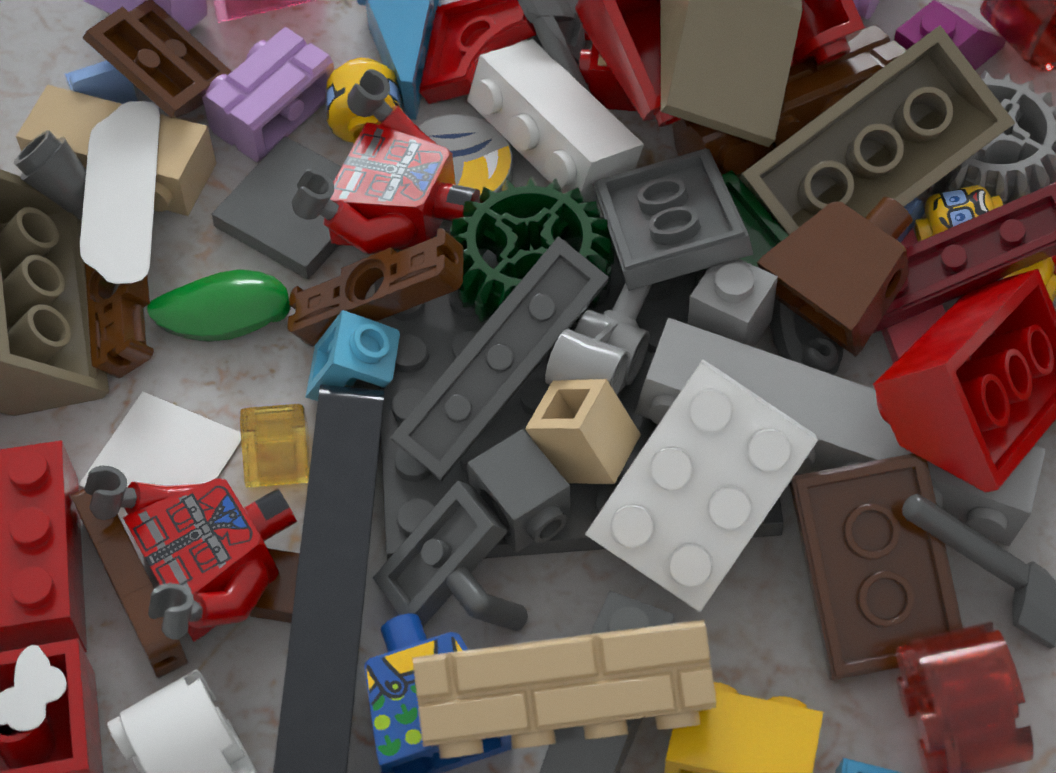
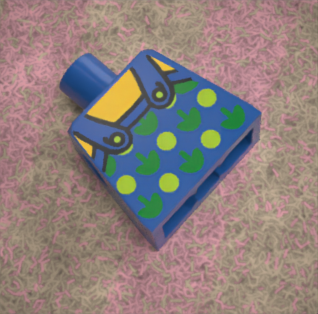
M402 614L382 625L381 634L388 652L372 657L364 663L380 773H444L512 750L511 735L482 739L484 753L460 757L440 758L439 745L423 746L413 657L466 651L469 649L461 636L456 632H448L427 639L421 620L416 614Z

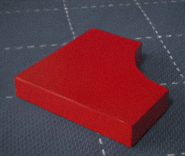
M458 0L437 6L419 93L428 104L469 94L480 55L515 45L536 35L533 24L524 15L518 0Z

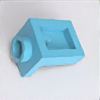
M342 310L315 344L305 397L318 401L320 385L342 387L347 385L351 387L357 379L380 387H386L392 381L400 338L399 331L396 328Z

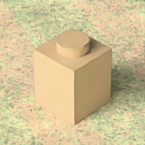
M607 379L553 380L525 428L534 443L568 483L615 484L641 436Z

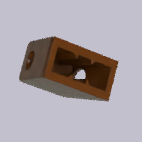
M887 196L883 197L865 218L843 202H831L764 254L757 262L758 268L778 276L775 299L856 357L863 350L908 277L907 249L897 238L913 220L910 213L899 202Z

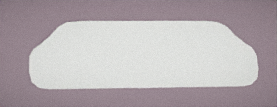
M131 101L124 103L107 118L96 124L90 134L80 236V256L86 264L100 273L106 281L113 284H129L141 281L148 274L150 268L160 124L159 107L154 102Z

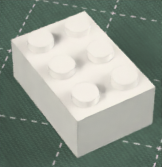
M702 359L591 523L585 535L701 612L818 439L813 432Z

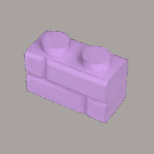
M284 27L269 41L261 40L250 49L246 60L229 75H219L210 83L206 95L202 97L209 128H211L215 135L231 146L235 144L240 152L257 163L284 136L287 137L326 102V82L335 70L333 60L329 54L311 43L306 44L304 38Z

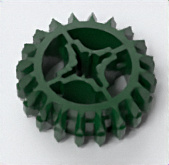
M532 175L525 186L515 187L506 178L502 186V192L499 193L483 187L479 197L480 203L465 201L462 213L464 217L452 219L450 235L464 249L463 282L458 289V297L463 307L475 306V313L481 322L488 320L557 237L568 242L578 253L609 277L608 283L602 290H607V286L611 281V265L614 264L615 250L613 245H611L612 240L607 227L608 220L600 218V211L596 201L583 203V196L578 187L566 193H561V187L556 178L547 187L538 186ZM487 250L496 255L499 264L495 269L491 268L482 258ZM600 293L590 303L589 308H596L597 301L600 299Z

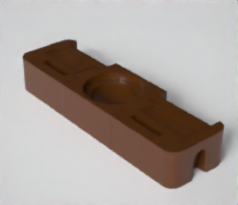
M438 228L437 237L400 252L389 248L342 267L340 276L306 290L296 286L291 291L289 305L296 311L295 314L288 317L287 329L308 346H315L342 310L377 322L454 292L460 288L463 282V246L443 228ZM384 277L377 292L365 300L370 287L378 279Z
M85 263L91 364L94 368L115 378H122L150 360L154 353V349L147 346L144 319V307L150 304L148 274L141 281L119 284V287L113 294L116 284L106 281L100 273Z
M82 489L71 494V498L157 679L189 664L180 640L170 639L161 631L164 617L151 619L148 616L151 594L154 587L118 514L112 519L107 520L96 518L89 508L93 495L87 494Z

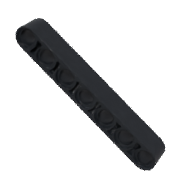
M320 385L273 773H347L385 390Z

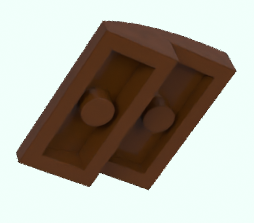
M146 0L130 12L122 6L88 29L83 36V39L171 118L185 115L204 104L202 97L206 95L210 83L217 76L222 74L229 75L232 72L153 0Z

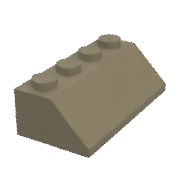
M939 25L743 172L739 179L784 231L790 235L829 203L835 201L843 202L864 218L885 196L893 198L905 207L1014 125L1015 122L941 25Z
M1 169L0 413L17 416L103 399L109 393L107 373L94 368L91 364L85 262L80 256L82 220H78L72 213H69L20 179V176Z

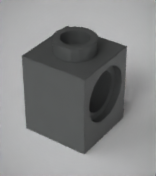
M521 429L467 463L469 485L477 490L509 530L503 538L515 553L533 542L540 544L552 539L563 529L567 520L570 519V485L524 429Z

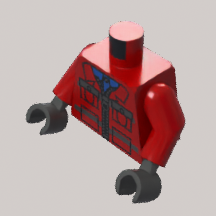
M369 69L365 71L360 79V85L354 84L348 94L347 102L352 113L361 117L374 115L378 122L376 124L366 122L334 181L320 170H306L297 183L298 191L292 199V208L298 217L306 220L315 219L319 215L324 217L323 224L329 229L331 243L354 246L362 253L371 255L389 248L405 250L434 238L443 220L452 221L454 218L464 217L462 213L465 201L480 203V190L456 185L452 153L447 147L438 145L421 131L397 105L391 108L384 101L390 91V84L382 73Z
M102 465L90 470L84 488L87 494L93 495L89 508L98 519H112L118 514L120 507L125 508L128 515L124 516L123 520L160 584L152 591L148 616L151 619L164 617L161 631L170 639H180L188 632L194 642L216 626L244 622L253 611L268 585L279 574V570L264 541L297 523L291 508L278 488L243 507L227 480L216 478L206 483L182 485L131 482L127 487V479L120 470L112 466Z

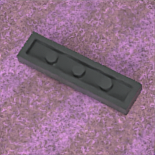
M557 237L390 436L391 440L442 482L550 353L561 333L566 329H570L605 287L609 277L560 237Z

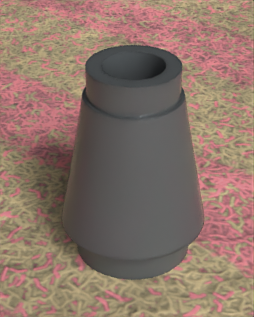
M47 130L33 139L19 153L14 164L22 171L21 180L69 213H72L78 220H82L86 169L65 137L57 139Z

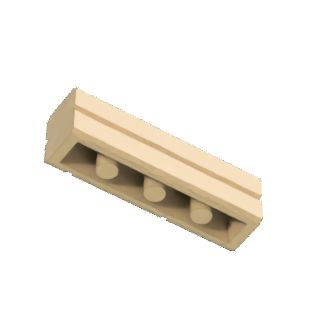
M704 620L413 657L423 746L439 745L440 758L484 753L482 739L511 735L513 749L556 743L554 729L583 726L585 739L628 734L627 720L655 716L657 730L694 726L700 724L699 710L716 708L715 689Z

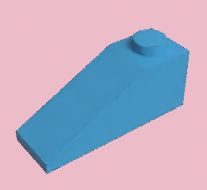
M357 0L358 5L366 6L369 31L382 63L395 73L401 95L402 111L411 120H417L422 96L419 93L436 8L441 5L442 0Z

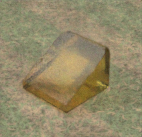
M286 404L241 409L240 432L246 488L307 483L310 471L309 427L304 406L302 404Z

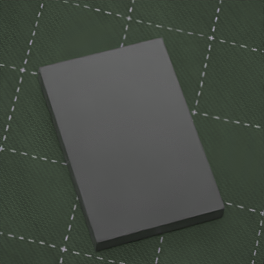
M705 148L596 180L593 183L603 218L608 220L607 227L628 291L753 255L749 234L709 149Z

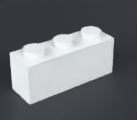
M528 40L480 55L467 101L550 183L556 178L561 187V193H566L578 187L583 196V203L597 201L593 186L596 180L636 168L644 143L571 74L554 61L535 40Z

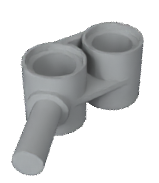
M625 282L613 310H607L604 314L587 310L579 320L575 331L570 329L564 330L557 339L547 364L545 374L547 385H550L553 380L607 379L616 395L626 385H631L640 371L648 349L650 333L639 328L635 320L652 284L628 291Z

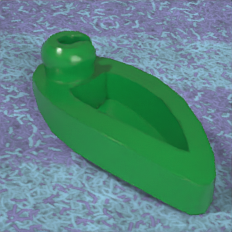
M237 269L219 272L171 290L150 301L146 309L149 317L155 324L166 332L186 339L212 342L231 340L250 334L265 327L270 322H280L289 314L291 306L289 305L287 288L274 276L259 271Z

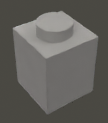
M740 259L709 267L690 295L688 324L755 348L772 321L778 276Z

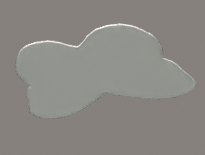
M36 645L27 647L17 659L14 676L15 686L0 692V725L8 724L11 728L18 731H28L39 727L46 717V704L59 699L66 690L67 683L64 674L60 669L50 666L48 658Z

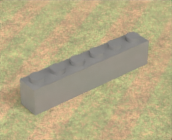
M669 317L647 373L635 414L649 418L658 425L701 360L704 359L816 435L817 443L795 474H807L912 453L899 446L890 424L886 423L881 417L877 407V393L875 389ZM1034 445L999 490L987 493L928 462L937 506L989 540L1010 546L1031 515L1046 449Z

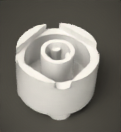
M198 669L120 712V716L107 722L110 733L118 748L127 760L133 759L140 773H248L251 771L257 773L229 719L226 720L218 706L215 708L213 702L217 701V698Z

